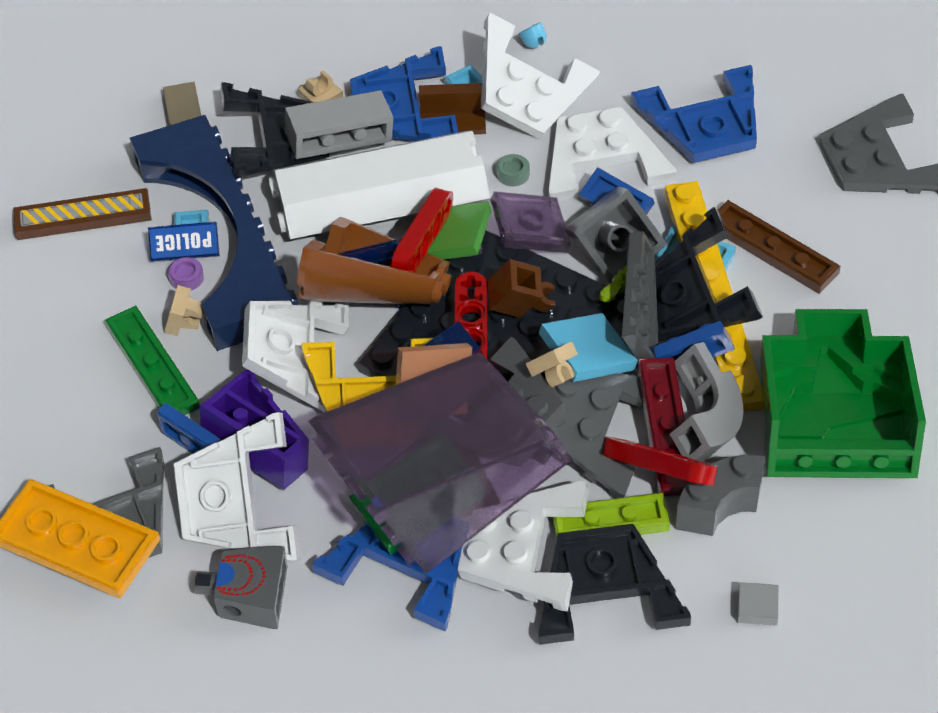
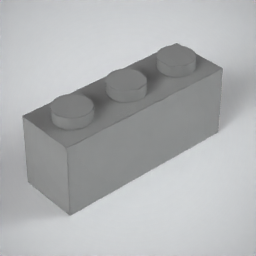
M381 90L285 108V134L296 159L392 141L393 115Z

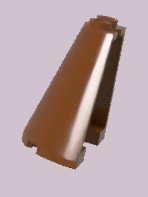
M339 217L331 224L326 244L312 240L303 247L297 276V285L301 286L297 295L300 299L306 301L438 304L442 294L446 295L451 283L452 275L447 274L450 262L427 253L415 273L391 267L392 259L383 261L387 266L367 262V260L394 254L400 241L349 219Z

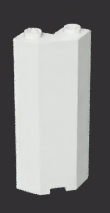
M463 131L274 169V177L268 178L272 198L278 197L282 205L283 212L277 213L281 233L287 232L288 238L294 239L330 231L331 224L339 217L362 225L419 213L434 188L452 191V206L489 199L490 194L481 155L477 156L476 140L473 131Z

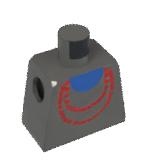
M284 546L225 550L221 554L218 572L197 571L195 593L214 595L217 615L221 618L270 629H278L288 568Z

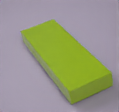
M663 493L587 502L584 517H552L556 541L558 533L634 524L640 535L668 532L670 530Z

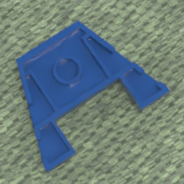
M442 46L430 49V54L420 58L416 55L405 58L404 64L389 69L386 65L350 79L352 95L382 91L393 115L392 139L418 141L458 133L455 115L424 119L420 117L414 79L446 75Z
M751 65L723 72V82L730 96L670 109L660 86L631 92L632 105L693 163L756 148V115L754 108L753 68Z
M451 515L392 555L388 553L364 521L365 525L353 535L343 537L336 543L337 547L325 557L321 555L313 562V573L344 586L362 556L371 558L429 584L414 608V618L446 631L458 578V565L467 529V521Z

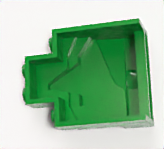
M795 309L793 335H762L760 369L766 424L764 455L766 456L767 477L918 478L926 418L909 336H872L868 309Z

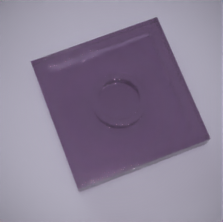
M493 192L490 201L503 247L568 253L571 242L569 235L564 230L566 225L556 197Z

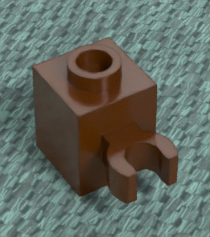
M509 259L488 279L489 310L518 318L523 316L533 306L541 312H548L556 303L545 296L554 290V285L549 282H541L540 267Z

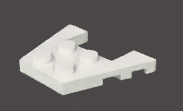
M489 13L484 20V29H486V38L483 43L485 69L482 71L481 109L539 139L596 79L600 71L574 58L561 83L505 52L515 25L492 13Z
M622 107L558 117L549 183V203L579 198V187L574 174L577 171L638 161L647 186L677 181V170Z
M250 301L244 313L242 366L326 413L302 354V343L314 342V328L344 335L349 328V303L336 302L335 305H323L320 301H310L308 305H292L291 301Z
M273 413L267 416L266 419L252 426H247L237 431L236 434L174 463L183 539L233 549L284 546L287 560H301L297 526L258 530L249 452L287 447L283 413Z
M577 481L471 508L458 565L460 578L501 592L508 589L523 594L526 600L536 603L538 600L552 603L555 609L568 611L573 584L571 574L535 572L545 518L584 517L589 493L587 481Z

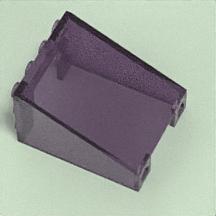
M481 352L330 410L308 421L317 433L312 440L325 457L330 453L333 454L328 461L339 476L344 479V483L360 502L366 498L369 499L370 503L365 506L367 511L379 526L386 522L381 527L383 532L394 546L401 542L402 544L396 547L398 552L409 566L416 562L425 574L572 461L559 437Z

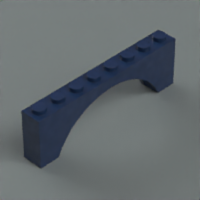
M206 115L130 137L134 160L144 183L171 185L199 195L224 214L237 235L236 255L227 277L220 287L202 303L205 324L216 351L243 343L244 313L250 301H291L292 305H299L294 290H287L285 286L288 284L283 266H276L274 262L276 254L271 241H264L263 239L265 231L259 216L254 218L252 215L254 208L249 194H242L241 192L243 189L241 178L233 177V171L230 168L232 165L229 151L227 148L221 149L220 147L222 140L216 125L211 127Z

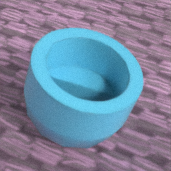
M541 22L518 33L523 43L533 49L538 48V44L542 46L547 37Z

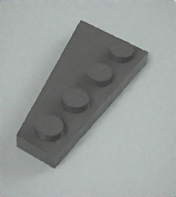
M641 231L630 234L629 249H626L627 276L622 338L637 360L656 358L653 347L658 345L655 251L645 233Z

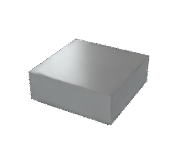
M739 582L738 623L777 625L779 585Z

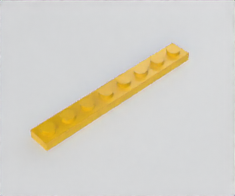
M698 181L665 185L664 196L672 223L676 229L679 244L683 241L682 235L688 229L693 228L695 230L706 219L704 214L707 212V208ZM718 244L699 253L698 257L715 299L719 302L733 293ZM737 324L725 327L732 338L735 350L713 359L721 372L732 371L741 392L743 412L764 409L762 386L743 325Z

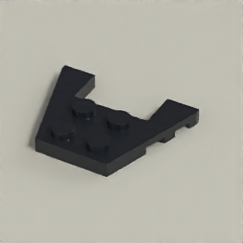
M221 82L220 95L223 111L257 112L263 147H231L230 159L233 177L247 176L329 157L330 153L296 159L285 134V108L314 102L281 95L279 100L262 96V91L249 88L248 92L233 89L234 84Z
M715 207L704 214L706 219L695 230L690 228L682 235L683 241L670 254L665 251L655 261L659 342L672 337H680L699 329L705 324L721 321L724 327L763 318L756 298L748 286L719 302L715 299L698 257L699 253L730 237L721 214Z
M634 524L558 533L550 573L571 574L573 584L569 605L648 595L655 630L691 625V614L688 608L679 601L674 586L669 579H665L657 566L656 558ZM544 601L543 615L538 631L539 645L574 641V627L570 606L568 611H561L555 609L552 603Z

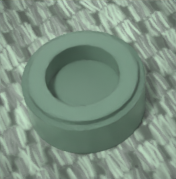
M508 154L497 162V178L502 184L520 186L529 179L530 164L525 157L518 154Z

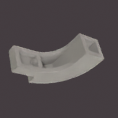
M701 342L692 345L675 361L676 370L695 403L696 414L691 415L670 433V436L682 456L705 461L729 442L739 431L743 419V401L732 371L721 372L705 343Z

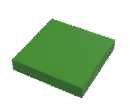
M489 202L452 206L447 221L427 253L443 260L478 255L492 212Z

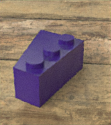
M245 369L200 405V426L221 440L236 434L237 431L247 426H252L266 419L267 416L273 413H283L287 447L249 452L250 469L282 490H285L308 470V437L287 411H282L273 401V394L268 388L264 389L255 378V373Z

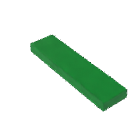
M136 305L105 319L106 328L159 409L167 403L182 414L187 415L200 408L198 398Z

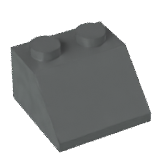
M618 186L564 227V230L582 255L609 284L612 283L613 277L618 274V271L627 265L626 249H629L630 234L643 231L652 244L655 254L668 245L629 189Z

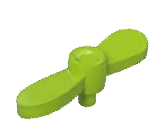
M627 265L618 271V274L613 277L611 284L602 289L600 292L601 301H612L618 293L625 292Z

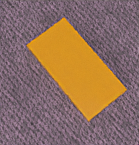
M31 478L0 519L1 548L119 599L124 595L161 540L159 532Z

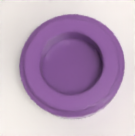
M184 257L177 259L168 269L170 283L175 289H177V285L190 288L192 291L198 288L204 280L202 265L194 258Z

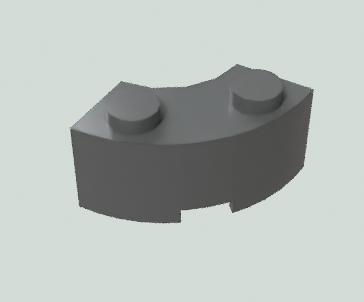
M743 454L711 463L718 466L714 486L693 482L687 483L678 502L675 529L713 536L717 526L728 516L740 512H756L766 456Z

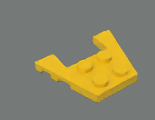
M444 338L411 339V347L444 345ZM335 342L302 343V354L341 451L414 448L422 420L398 422L394 418L396 376L337 378Z

